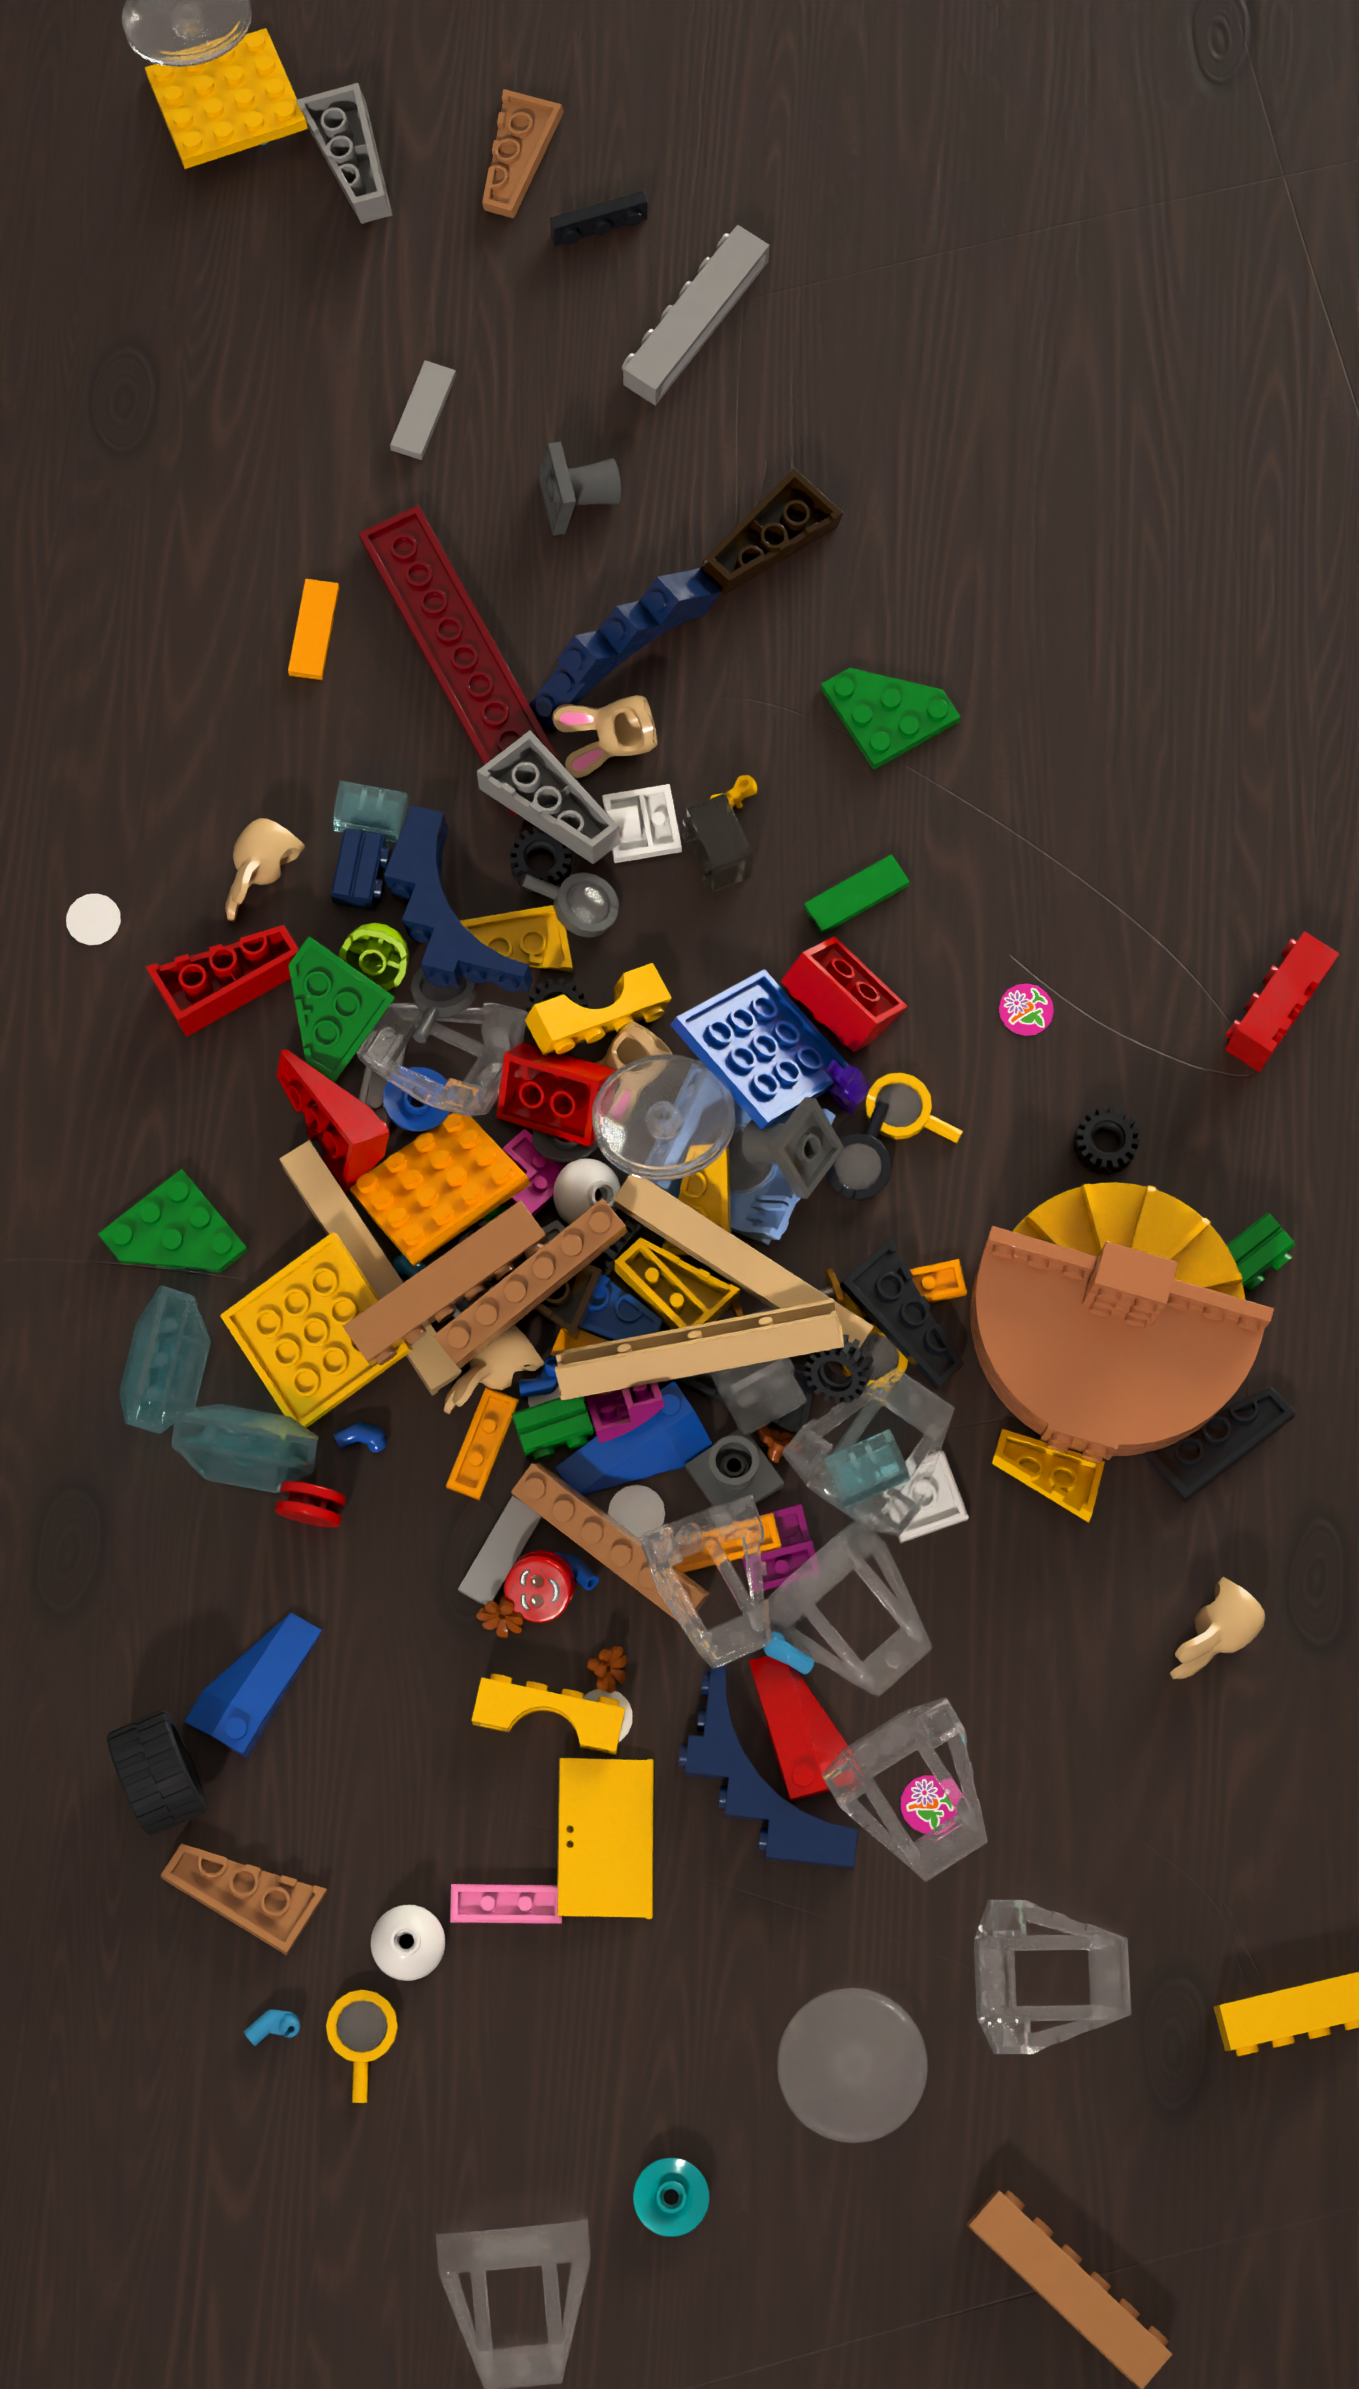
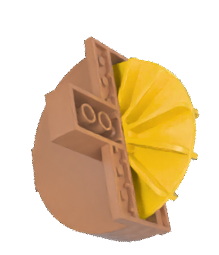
M1118 1182L1084 1184L1081 1187L1054 1196L1039 1205L1017 1225L1013 1232L992 1226L982 1250L972 1288L970 1305L971 1332L980 1366L998 1398L1021 1422L1041 1435L1040 1440L1048 1442L1047 1447L1052 1450L1067 1453L1068 1449L1082 1452L1081 1457L1086 1460L1102 1463L1103 1459L1110 1460L1112 1456H1131L1159 1450L1188 1437L1211 1420L1239 1389L1256 1359L1264 1329L1271 1322L1274 1308L1245 1300L1242 1275L1239 1273L1228 1247L1210 1225L1211 1222L1182 1201L1164 1192L1155 1190L1153 1186L1148 1185L1145 1187Z

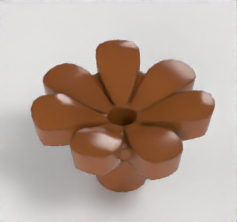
M764 1425L758 1427L757 1435L760 1436L759 1439L769 1446L766 1455L769 1462L779 1463L782 1452L787 1450L797 1451L803 1444L801 1440L793 1438L795 1434L783 1430L780 1433L774 1427H766Z
M505 1596L501 1597L499 1604L494 1601H488L484 1606L485 1608H481L476 1615L478 1620L484 1621L482 1626L485 1629L493 1630L496 1627L497 1636L500 1638H508L509 1629L516 1634L522 1632L523 1616L519 1612H513V1603L506 1601Z
M613 1646L611 1650H601L599 1658L591 1657L587 1664L588 1670L598 1676L597 1688L610 1694L615 1691L616 1682L623 1684L627 1677L626 1672L621 1670L627 1663V1656L622 1655V1646Z

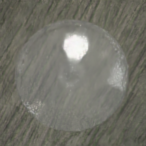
M127 0L122 12V25L130 47L139 56L150 62L173 67L199 65L223 56L240 43L246 35L252 20L249 0Z
M663 1054L648 1056L621 1067L602 1085L597 1093L592 1109L593 1131L597 1145L603 1155L621 1171L638 1178L654 1181L680 1179L708 1167L724 1152L735 1128L734 1101L726 1082L710 1071L702 1062L680 1055Z
M857 1988L838 1989L814 1998L795 2014L781 2038L777 2055V2074L787 2105L806 2127L834 2141L846 2143L867 2142L893 2132L913 2113L926 2085L927 2054L922 2036L916 2024L897 2003L870 1990Z

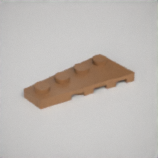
M503 89V104L498 115V131L496 140L493 142V158L491 166L488 168L482 204L485 211L514 218L562 118L564 110L562 104Z
M184 1844L179 1846L161 1874V1878L286 1956L327 1893L325 1888L298 1882L297 1879L284 1875L272 1874L249 1864L243 1865L227 1860L226 1857Z

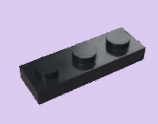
M644 191L551 217L550 228L554 245L572 244L584 237L594 234L604 235L612 229L622 226H635L641 221L646 220L647 199Z

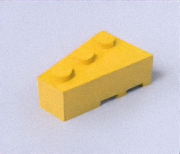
M641 1237L614 1261L615 1272L671 1330L714 1322L731 1307V1302L739 1300L740 1288L711 1276L709 1272L701 1268L699 1270L680 1260V1257Z

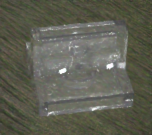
M790 1358L710 1372L714 1384L743 1436L807 1403V1398L794 1377L795 1367Z

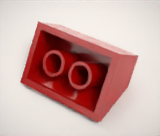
M835 936L802 952L780 981L793 998L801 1001L813 1013L814 1018L818 1022L826 1025L837 1036L839 1042L843 1046L850 1048L854 1053L869 1045L908 1007Z
M523 1042L504 1053L496 1118L590 1147L593 1145L613 1102L617 1070L569 1055H557L556 1052L543 1056L538 1046Z

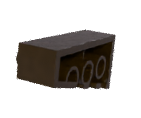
M794 468L704 558L701 568L721 589L722 594L725 595L836 529L843 516V512Z
M480 1219L462 1232L458 1244L489 1222ZM524 1257L523 1259L518 1261L516 1264H514V1267L517 1268L518 1266H520L523 1262L527 1260V1258ZM588 1264L534 1309L577 1340L604 1278L603 1270Z

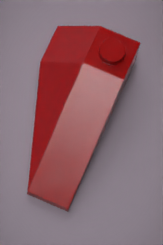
M282 1050L276 1076L294 1110L303 1112L308 1127L306 1130L307 1135L311 1141L317 1139L325 1153L321 1159L343 1192L350 1191L349 1188L356 1184L361 1175L368 1173L385 1156L387 1142L390 1137L389 1129L386 1123L380 1120L370 1107L289 1050Z
M769 1656L749 1660L788 1802L791 1803L858 1784L859 1779L849 1746L798 1671Z

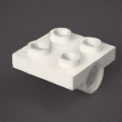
M670 784L602 795L604 811L619 826L620 844L612 849L614 863L682 852Z

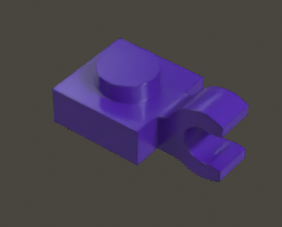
M832 1060L825 1071L834 1082L829 1093L841 1110L852 1114L857 1105L864 1100L870 1085L858 1068L847 1064L845 1069H843L837 1061Z

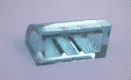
M340 781L334 808V831L343 832L345 829H350L363 833L382 834L386 841L397 842L409 809L407 793Z
M890 1429L823 1458L827 1474L845 1509L911 1480L903 1456Z

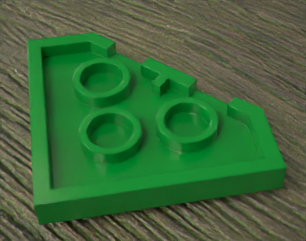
M848 668L821 683V691L873 770L960 722L961 716L942 689L853 668Z
M308 936L288 964L304 1056L307 1064L335 1083L395 996Z
M183 1169L175 1173L98 1233L101 1240L121 1264L136 1265L137 1263L156 1265V1267L192 1268L221 1273L248 1252L245 1244Z

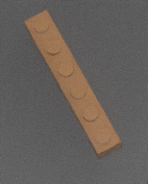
M602 1198L433 1337L459 1369L462 1368L628 1232L626 1225Z
M520 1200L343 1325V1328L371 1366L376 1362L379 1365H383L397 1354L395 1349L406 1341L412 1344L427 1333L425 1327L437 1320L438 1323H442L455 1314L457 1311L455 1306L463 1300L467 1299L468 1302H471L481 1296L486 1291L484 1286L494 1278L498 1281L503 1280L516 1269L514 1264L524 1257L530 1258L544 1246L543 1244L548 1241V1238Z
M540 1462L532 1463L512 1489L511 1493L680 1624L685 1625L689 1623L711 1594Z
M995 2190L966 2225L1137 2388L1144 2389L1172 2356V2353L1165 2347L1169 2342L1167 2338L1152 2325L1148 2330L1145 2329L1136 2320L1140 2313L1124 2298L1118 2303L1107 2292L1111 2286L1095 2271L1089 2276L1079 2266L1082 2258L1067 2244L1060 2248L1050 2239L1054 2232L1038 2217L1032 2222L1021 2211L1025 2207L1023 2202L1011 2191L1008 2190L1003 2194L999 2190Z

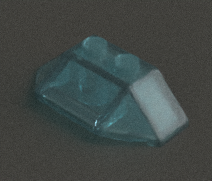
M163 1285L159 1286L136 1322L119 1390L126 1425L161 1434L168 1427L195 1410L211 1344L203 1318L196 1307L198 1304L195 1296Z
M215 1404L177 1410L171 1446L178 1453L180 1452L186 1461L205 1480L277 1493L282 1482H297L304 1476L306 1477L313 1473L319 1437L288 1416L225 1404Z

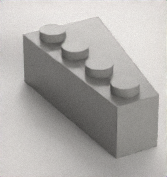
M359 83L297 99L296 102L304 114L307 127L360 223L392 216L369 113Z
M528 731L477 770L480 790L592 864L620 844L619 826L531 731Z

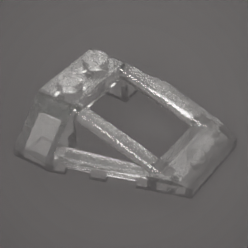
M391 1003L358 1050V1059L369 1069L421 1103L463 1116L488 1114L499 1096L504 1053L523 1043L527 1011L498 1003H483V1008H467L456 1015L438 1017L436 1021L483 1024L481 1031L485 1044L483 1045L435 1022L430 1035L478 1057L464 1081L450 1078L444 1086L396 1063L399 1055L418 1027L424 1013L415 1003Z
M896 1368L866 1386L858 1399L854 1397L850 1403L841 1402V1404L832 1407L829 1413L818 1420L813 1419L805 1424L782 1451V1455L810 1490L864 1528L900 1536L921 1510L955 1407ZM882 1405L924 1433L922 1439L883 1493L841 1464ZM863 1407L833 1449V1445L823 1439V1437ZM923 1462L908 1496H905L901 1491Z
M752 1494L700 1510L647 1531L639 1538L660 1596L699 1655L712 1668H718L772 1644L769 1600L764 1599L762 1576L767 1575L766 1562L761 1561L760 1543L765 1542L764 1528ZM742 1538L750 1596L720 1543ZM704 1549L709 1551L743 1615L708 1630L672 1566L683 1562L682 1558Z
M862 1517L833 1537L788 1577L754 1612L771 1632H780L784 1635L786 1642L813 1658L814 1661L832 1669L843 1678L878 1698L933 1649L886 1543ZM872 1556L876 1560L878 1566L880 1567L883 1575L885 1576L895 1596L890 1592L886 1585L881 1581V1579L867 1564V1561ZM853 1570L901 1626L863 1662L815 1606L819 1600ZM806 1616L841 1660L794 1628V1626Z
M946 1697L907 1709L844 1748L821 1775L838 1806L926 1882L988 1842L980 1801L977 1798L973 1779V1766L969 1759L966 1745L968 1742L966 1731ZM946 1741L948 1742L962 1792L934 1750ZM918 1750L958 1814L912 1842L873 1777ZM864 1793L866 1794L890 1834L856 1798Z
M991 1899L987 1901L974 1938L977 2019L994 2054H1033L1043 2050L1045 2047L1071 2039L1073 2036L1094 2030L1131 2015L1128 1938L1091 1924H1083L1067 1918V1915L1046 1910L1027 1900ZM1026 1922L1074 1935H1027ZM1088 1950L1091 2005L1017 2006L1014 1951ZM1030 2021H1074L1031 2033Z
M588 2220L436 2234L439 2276L484 2389H507L562 2383L591 2260ZM571 2262L562 2326L557 2264ZM542 2266L548 2344L493 2349L486 2271ZM471 2272L475 2329L458 2273Z

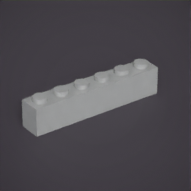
M739 225L730 234L725 233L720 239L714 255L711 258L706 257L701 263L695 279L692 282L689 280L684 284L677 302L673 306L670 304L665 308L658 326L654 330L651 328L646 332L639 350L635 354L630 353L622 365L623 385L656 406L769 262L770 245Z

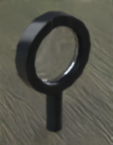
M877 1100L864 1134L846 1135L840 1139L844 1150L826 1173L827 1180L835 1192L846 1199L861 1201L873 1198L883 1191L890 1180L892 1165L889 1152L882 1142L877 1140L890 1105Z

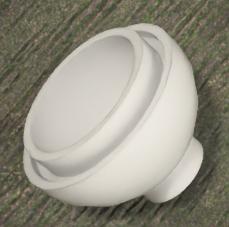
M589 1158L578 1159L567 1164L559 1173L553 1191L554 1204L560 1217L569 1225L598 1202L595 1199L597 1188L601 1192V1197L598 1201L603 1198L615 1212L618 1208L613 1206V1199L620 1190V1184L614 1171L606 1164Z
M400 1905L390 1909L379 1918L371 1935V1952L378 1967L388 1976L402 1981L417 1980L430 1974L440 1963L445 1950V1934L439 1920L427 1909L416 1905ZM404 1934H410L414 1939L413 1945L408 1949L402 1948L399 1944L400 1937Z

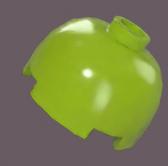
M370 923L361 925L348 935L339 951L341 959L385 990L399 986L408 970L410 953L407 943L398 931L385 924Z

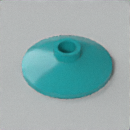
M679 2158L660 2159L647 2166L638 2177L633 2193L634 2207L641 2222L652 2232L667 2237L681 2236L695 2229L703 2220L709 2205L708 2185L702 2173L693 2164ZM669 2189L676 2190L679 2195L678 2201L673 2205L667 2204L664 2201V2193Z

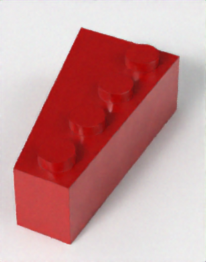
M281 925L242 937L240 942L226 946L218 944L209 947L207 952L190 957L188 954L174 958V962L160 966L156 963L146 966V969L184 1035L188 1037L291 979L288 964L299 949L285 926Z
M1305 931L1298 941L1291 938L1281 953L1285 960L1279 968L1275 965L1271 967L1262 981L1266 984V987L1261 994L1254 992L1244 1007V1010L1247 1011L1242 1021L1236 1019L1225 1035L1230 1039L1225 1051L1259 1073L1339 956L1338 952Z

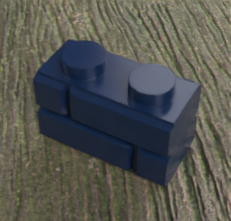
M350 829L343 830L331 889V897L334 904L372 910L374 909L375 900L382 899L384 880L380 879L382 867L387 868L391 856V848L386 847L385 837L382 834L363 833Z

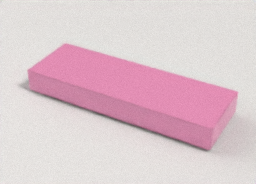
M451 1884L450 1922L562 1924V1916H557V1885Z

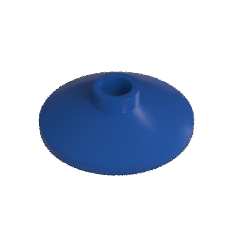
M411 1067L396 1073L387 1082L383 1092V1106L387 1116L397 1126L410 1131H426L437 1127L450 1114L453 1105V1093L448 1081L438 1072L425 1067ZM416 1101H420L424 1104V1106L413 1107L412 1104Z

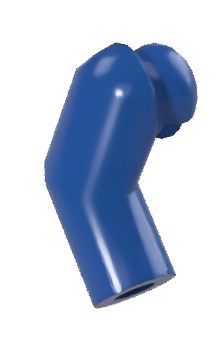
M556 1356L545 1360V1367L537 1378L519 1380L521 1398L547 1395L556 1390L559 1385L555 1373V1366L558 1364Z
M357 1422L333 1433L339 1449L358 1441L368 1444L371 1452L382 1451L387 1446V1440L384 1438L385 1432L381 1427L366 1422Z
M553 1552L569 1564L575 1579L585 1590H592L598 1584V1576L579 1556Z

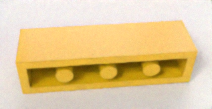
M1359 1972L1213 2006L1225 2051L1235 2049L1238 2057L1259 2052L1257 2044L1272 2041L1273 2048L1295 2043L1293 2035L1308 2032L1309 2039L1330 2035L1331 2026L1343 2023L1345 2031L1359 2028Z

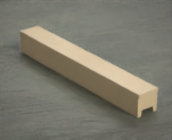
M310 1140L279 1158L285 1173L326 1235L328 1236L332 1232L337 1233L378 1297L382 1299L403 1284V1281ZM430 1324L425 1327L427 1333L416 1342L410 1344L413 1351L408 1353L406 1357L433 1396L445 1385L455 1379L457 1381L462 1376V1371L433 1337L436 1331Z
M632 1170L613 1199V1206L774 1310L831 1299L634 1170ZM835 1301L843 1334L849 1335L848 1341L853 1343L855 1338L859 1340L860 1344L858 1347L860 1348L874 1326Z
M834 1299L557 1351L556 1359L558 1364L555 1366V1373L560 1388V1398L562 1401L844 1347L842 1324L840 1325L835 1301Z

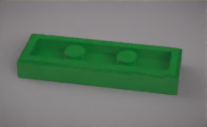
M891 854L805 902L804 909L820 934L823 935L909 886L910 881Z

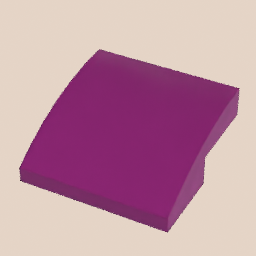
M658 1383L586 1396L599 1443L612 1440L630 1432L648 1421L664 1407Z
M802 1504L784 1507L731 1522L734 1523L770 1513L774 1515L782 1548L741 1558L751 1594L821 1575Z

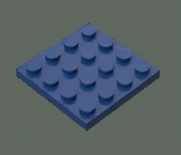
M765 969L677 1016L670 1025L761 1130L795 1111L804 1097L817 1098L829 1091L834 1082L825 1071L832 1060L837 1061L843 1069L848 1064Z

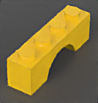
M650 963L623 973L614 987V1004L603 1009L584 1008L563 994L535 1004L527 1015L525 1022L543 1056L553 1052L560 1055L570 1051L578 1043L586 1041L587 1044H591L603 1038L608 1032L616 1030L618 1033L624 1025L630 1022H639L644 1019L646 1022H652L660 1018L672 997L654 964Z
M491 1674L490 1679L481 1677L472 1716L473 1725L510 1732L516 1722L525 1715L536 1711H551L560 1714L572 1724L577 1732L580 1748L612 1755L617 1754L625 1716V1708L619 1707L620 1701L600 1696L597 1702L583 1699L584 1693L569 1689H562L561 1694L548 1692L547 1685L527 1681L525 1687L511 1684L512 1678L499 1674Z

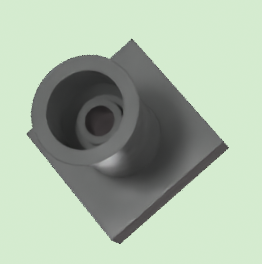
M561 442L548 443L538 479L552 535L566 534L575 505H619L621 500V480L618 466L613 458L590 465L568 468Z
M804 1097L785 1124L775 1122L761 1130L751 1120L747 1124L742 1137L743 1154L749 1163L753 1165L777 1164L796 1197L808 1199L844 1150V1146L816 1098Z
M744 1425L730 1435L721 1438L712 1447L684 1465L686 1471L724 1525L734 1521L784 1487L785 1484ZM730 1467L741 1468L738 1472L728 1470Z

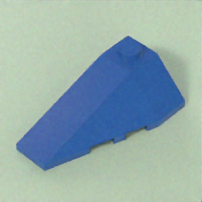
M674 1381L660 1390L664 1407L648 1421L624 1435L599 1443L596 1436L557 1465L555 1469L563 1481L584 1496L613 1488L637 1479L642 1480L655 1474L685 1468L684 1465L712 1447L713 1444L695 1410Z
M290 1613L203 1689L184 1722L248 1759L323 1631Z

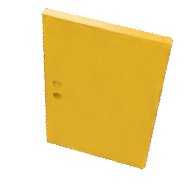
M559 1758L557 1916L653 1918V1759Z

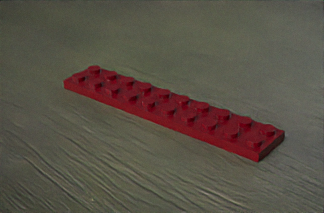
M419 505L360 532L359 539L483 766L528 731H531L560 762ZM507 808L511 816L516 814L515 812Z

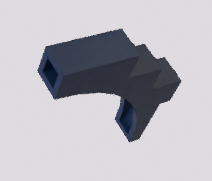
M702 568L658 576L639 601L616 606L597 631L578 634L572 638L556 659L560 664L529 704L532 711L549 730L555 729L552 715L557 707L565 704L577 705L612 670L650 641L678 625L704 616L722 593L721 589Z
M411 805L384 873V878L389 892L402 899L410 898L402 918L407 935L421 943L429 941L421 962L426 980L438 987L450 985L459 988L461 980L465 976L468 980L475 983H484L486 981L498 984L499 987L510 992H516L517 990L529 992L533 982L529 965L505 957L481 943L461 924L448 905L441 878L442 853L449 831L444 813Z
M712 1663L710 1673L703 1672L701 1694L708 1695L707 1708H699L697 1731H704V1735H689L688 1744H680L678 1766H685L684 1776L728 1780V1786L720 1785L718 1808H725V1818L768 1822L767 1828L760 1827L758 1850H765L764 1860L853 1869L858 1829L831 1824L801 1811L779 1796L757 1773L742 1750L731 1723L726 1697V1665Z

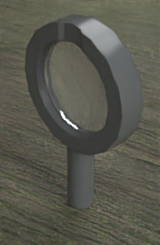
M585 872L572 874L560 886L527 873L522 880V887L554 899L553 907L557 919L565 929L575 935L587 938L600 936L614 924L618 916L619 901L615 891L607 881L595 874Z
M421 967L413 976L411 982L414 1003L424 1013L413 1035L414 1040L419 1043H425L438 1017L456 1015L469 1008L476 999L477 983L463 976L459 988L450 985L438 987L426 980Z

